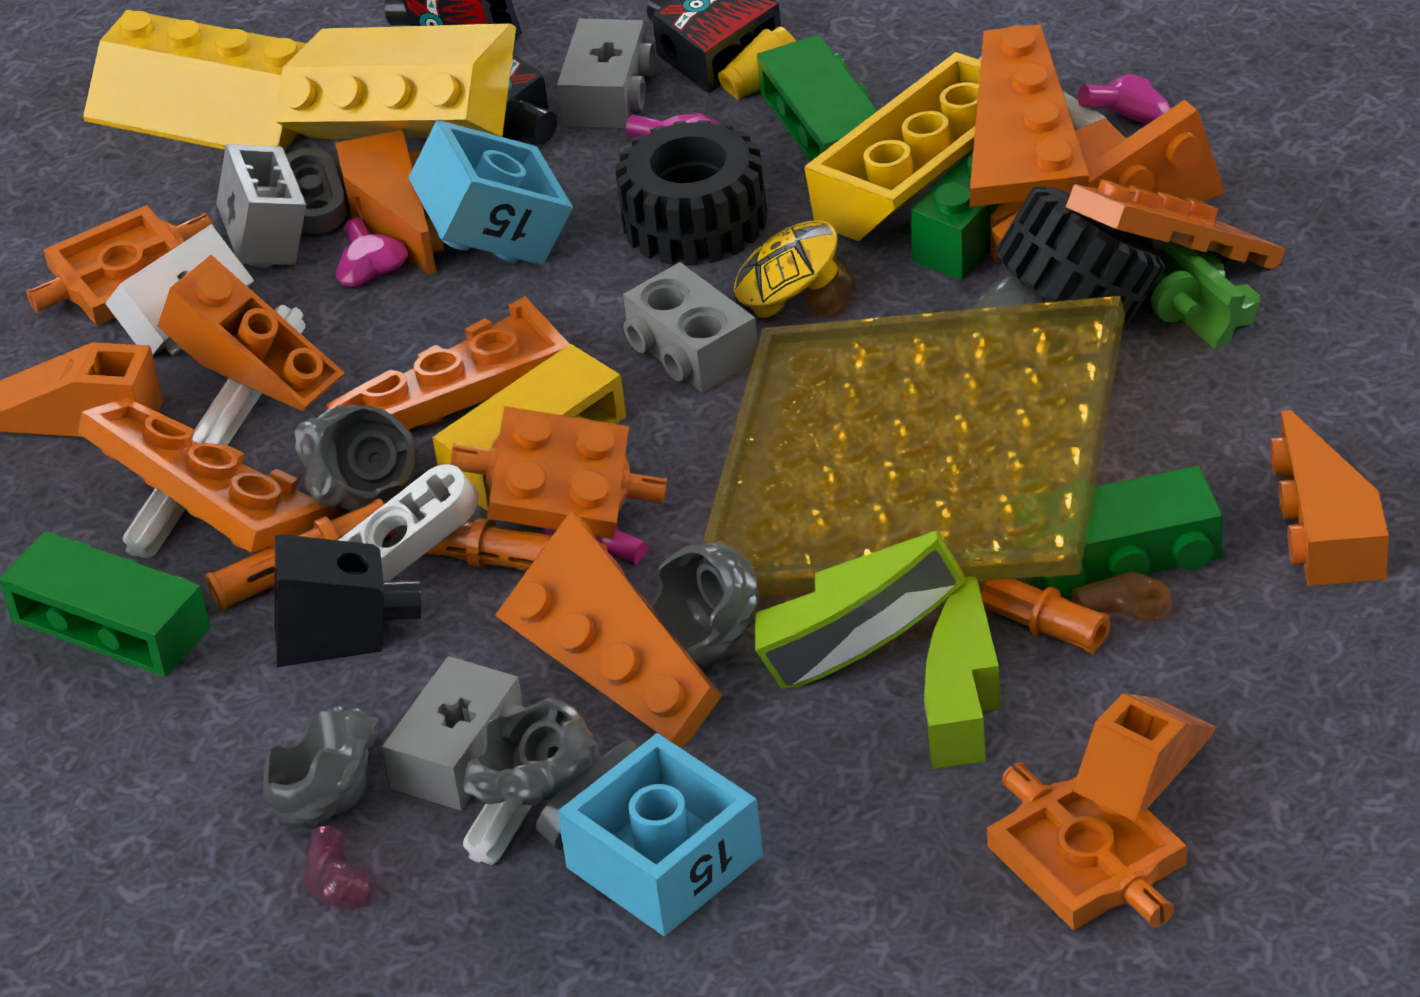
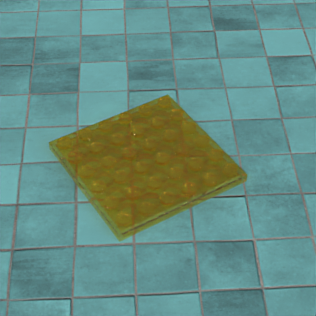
M1112 296L762 328L703 542L715 543L722 541L728 546L737 549L744 558L749 560L751 568L757 577L759 595L815 592L816 572L936 530L964 573V579L990 581L1080 574L1125 318L1121 297Z

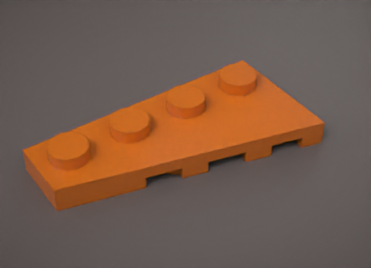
M1041 24L1030 26L1016 25L1003 29L983 31L969 207L1025 201L1034 186L1053 187L1071 194L1074 184L1089 187V172Z
M1183 100L1086 165L1089 172V187L1098 189L1101 179L1127 188L1131 185L1155 194L1160 191L1183 200L1185 197L1201 202L1225 193L1199 112L1186 100ZM1019 211L991 229L997 246Z
M1101 179L1098 189L1074 184L1066 208L1118 230L1168 243L1172 241L1202 252L1210 250L1221 253V255L1229 259L1246 262L1247 259L1271 270L1280 265L1286 250L1284 247L1216 220L1219 209L1188 197H1185L1183 200L1160 191L1155 194L1131 185L1127 188Z
M524 296L509 304L511 315L492 325V321L484 318L465 328L467 339L449 349H443L438 345H434L417 354V360L414 363L413 369L404 374L400 371L388 370L327 403L326 408L327 410L333 409L337 405L345 407L348 405H357L359 407L372 406L387 411L408 430L418 426H430L440 422L446 415L475 404L481 405L496 393L568 346L569 343L530 300Z
M129 398L82 411L78 429L80 435L99 447L106 456L118 460L141 476L149 486L161 490L184 506L191 515L203 519L230 538L234 545L250 553L275 545V535L297 536L313 529V522L326 516L331 521L341 516L342 507L332 508L328 505H319L311 496L296 490L298 478L277 468L270 472L269 476L242 464L245 453L224 443L221 445L197 443L192 440L194 429Z
M571 510L495 616L654 731L681 748L692 739L722 695L678 639L667 630L658 618L659 615L634 588L615 559L594 537L595 534L586 522Z

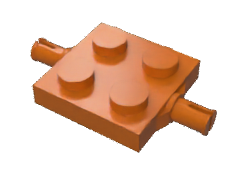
M145 205L43 249L47 266L56 278L26 290L30 305L38 313L67 299L78 304L96 326L110 321L116 317L105 303L120 283L209 225H213L210 217L203 213L201 216L178 226L171 225L159 219L148 205Z
M504 406L500 434L493 442L491 450L461 446L453 443L450 465L458 467L463 472L487 475L486 483L490 492L487 519L557 530L572 510L586 522L595 534L594 536L614 539L618 512L624 505L626 498L663 505L667 486V478L665 477L659 478L630 473V466L626 457L629 426Z
M1015 763V770L1010 766L1005 771L1001 781L1002 785L1009 789L1022 803L1015 812L987 827V846L1072 930L1078 929L1115 906L1130 904L1153 928L1160 927V920L1165 924L1171 918L1174 912V905L1167 901L1152 885L1187 865V845L1148 809L1134 822L1124 816L1109 814L1101 810L1094 801L1073 792L1072 789L1076 777L1071 780L1044 785L1023 763Z

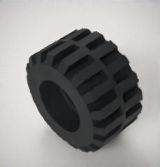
M686 120L674 122V125L666 127L661 125L650 129V134L639 135L631 141L632 147L623 149L619 155L620 162L616 163L615 170L624 234H627L628 243L633 248L640 246V252L645 257L651 259L656 253H659L661 263L673 265L676 258H684L685 266L698 265L697 258L708 257L710 263L721 261L722 252L726 250L733 256L743 251V240L753 244L759 237V228H765L767 205L762 157L757 143L751 142L750 136L744 131H734L733 126L725 123L711 124L709 120H698L697 122L686 123Z
M1034 186L996 248V253L1002 263L1024 284L1075 316L1103 328L1127 329L1164 270L1165 263L1157 251L1139 235L1115 229L1066 208L1070 197L1069 193L1053 187Z

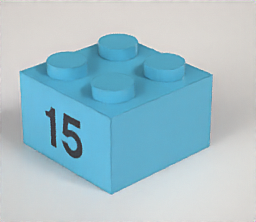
M436 120L408 177L422 202L423 208L434 224L439 238L444 243L459 250H469L472 247L492 252L500 259L511 263L524 260L543 265L573 209L572 204L537 146Z
M659 733L652 736L557 811L567 869L664 937L763 856L757 798Z

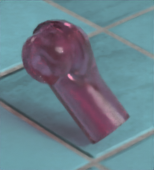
M329 826L318 827L311 834L303 871V883L307 892L332 906L340 903L348 909L361 907L370 891L371 883L368 876L362 872L353 871L352 864L341 859L345 843V837L341 831Z

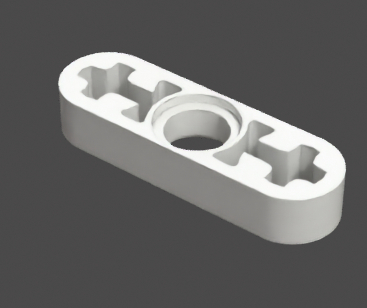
M450 464L438 465L425 472L340 538L339 541L374 544L380 548L383 581H390L473 515L478 505V492L458 467ZM450 493L451 495L447 500L443 502L440 500L445 494ZM420 512L425 516L421 521L416 518ZM399 526H407V532L399 543L388 548H382L383 540L391 530Z

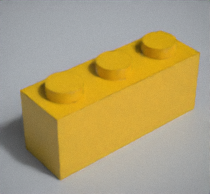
M569 344L432 438L438 466L450 464L453 443L461 446L491 450L493 442L500 434L504 406L617 424L626 418L621 375L574 345ZM463 472L478 492V505L488 511L490 492L486 483L487 475Z

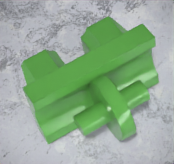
M1172 241L1165 243L1163 249L1166 256L1165 268L1150 291L1152 294L1150 304L1152 311L1160 319L1171 323L1182 320L1213 349L1231 342L1235 328L1254 322L1260 303V295L1248 284L1235 286L1226 279L1223 263L1212 253L1197 254L1193 249Z

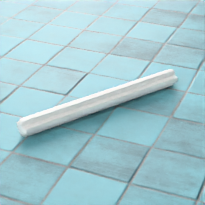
M285 305L276 307L275 311L299 333L303 332L305 323L301 319L303 312L297 307L290 309ZM229 378L195 428L192 440L197 443H213L218 445L224 443L228 445L262 393ZM155 488L123 535V541L127 545L126 552L135 557H154L186 508L161 490Z

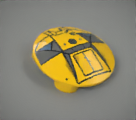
M806 221L793 225L768 239L751 254L738 272L734 283V293L738 301L750 307L757 317L768 318L776 314L784 306L786 300L799 294L807 287L811 290H816L827 285L838 272V267L832 260L838 244V235L834 227L825 221Z

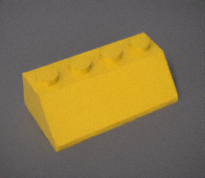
M126 10L99 42L83 115L84 121L224 150L226 144L281 146L285 151L298 135V132L275 122L282 68L307 43L293 41L289 38H276L249 33L241 29H228L201 24L193 20H180L153 15L145 11Z
M512 24L321 29L282 68L275 122L309 138L356 139L403 129L405 139L428 138L436 120L502 137L516 26Z
M955 52L804 166L814 220L825 221L831 224L838 234L860 241L955 167L974 148L981 60Z

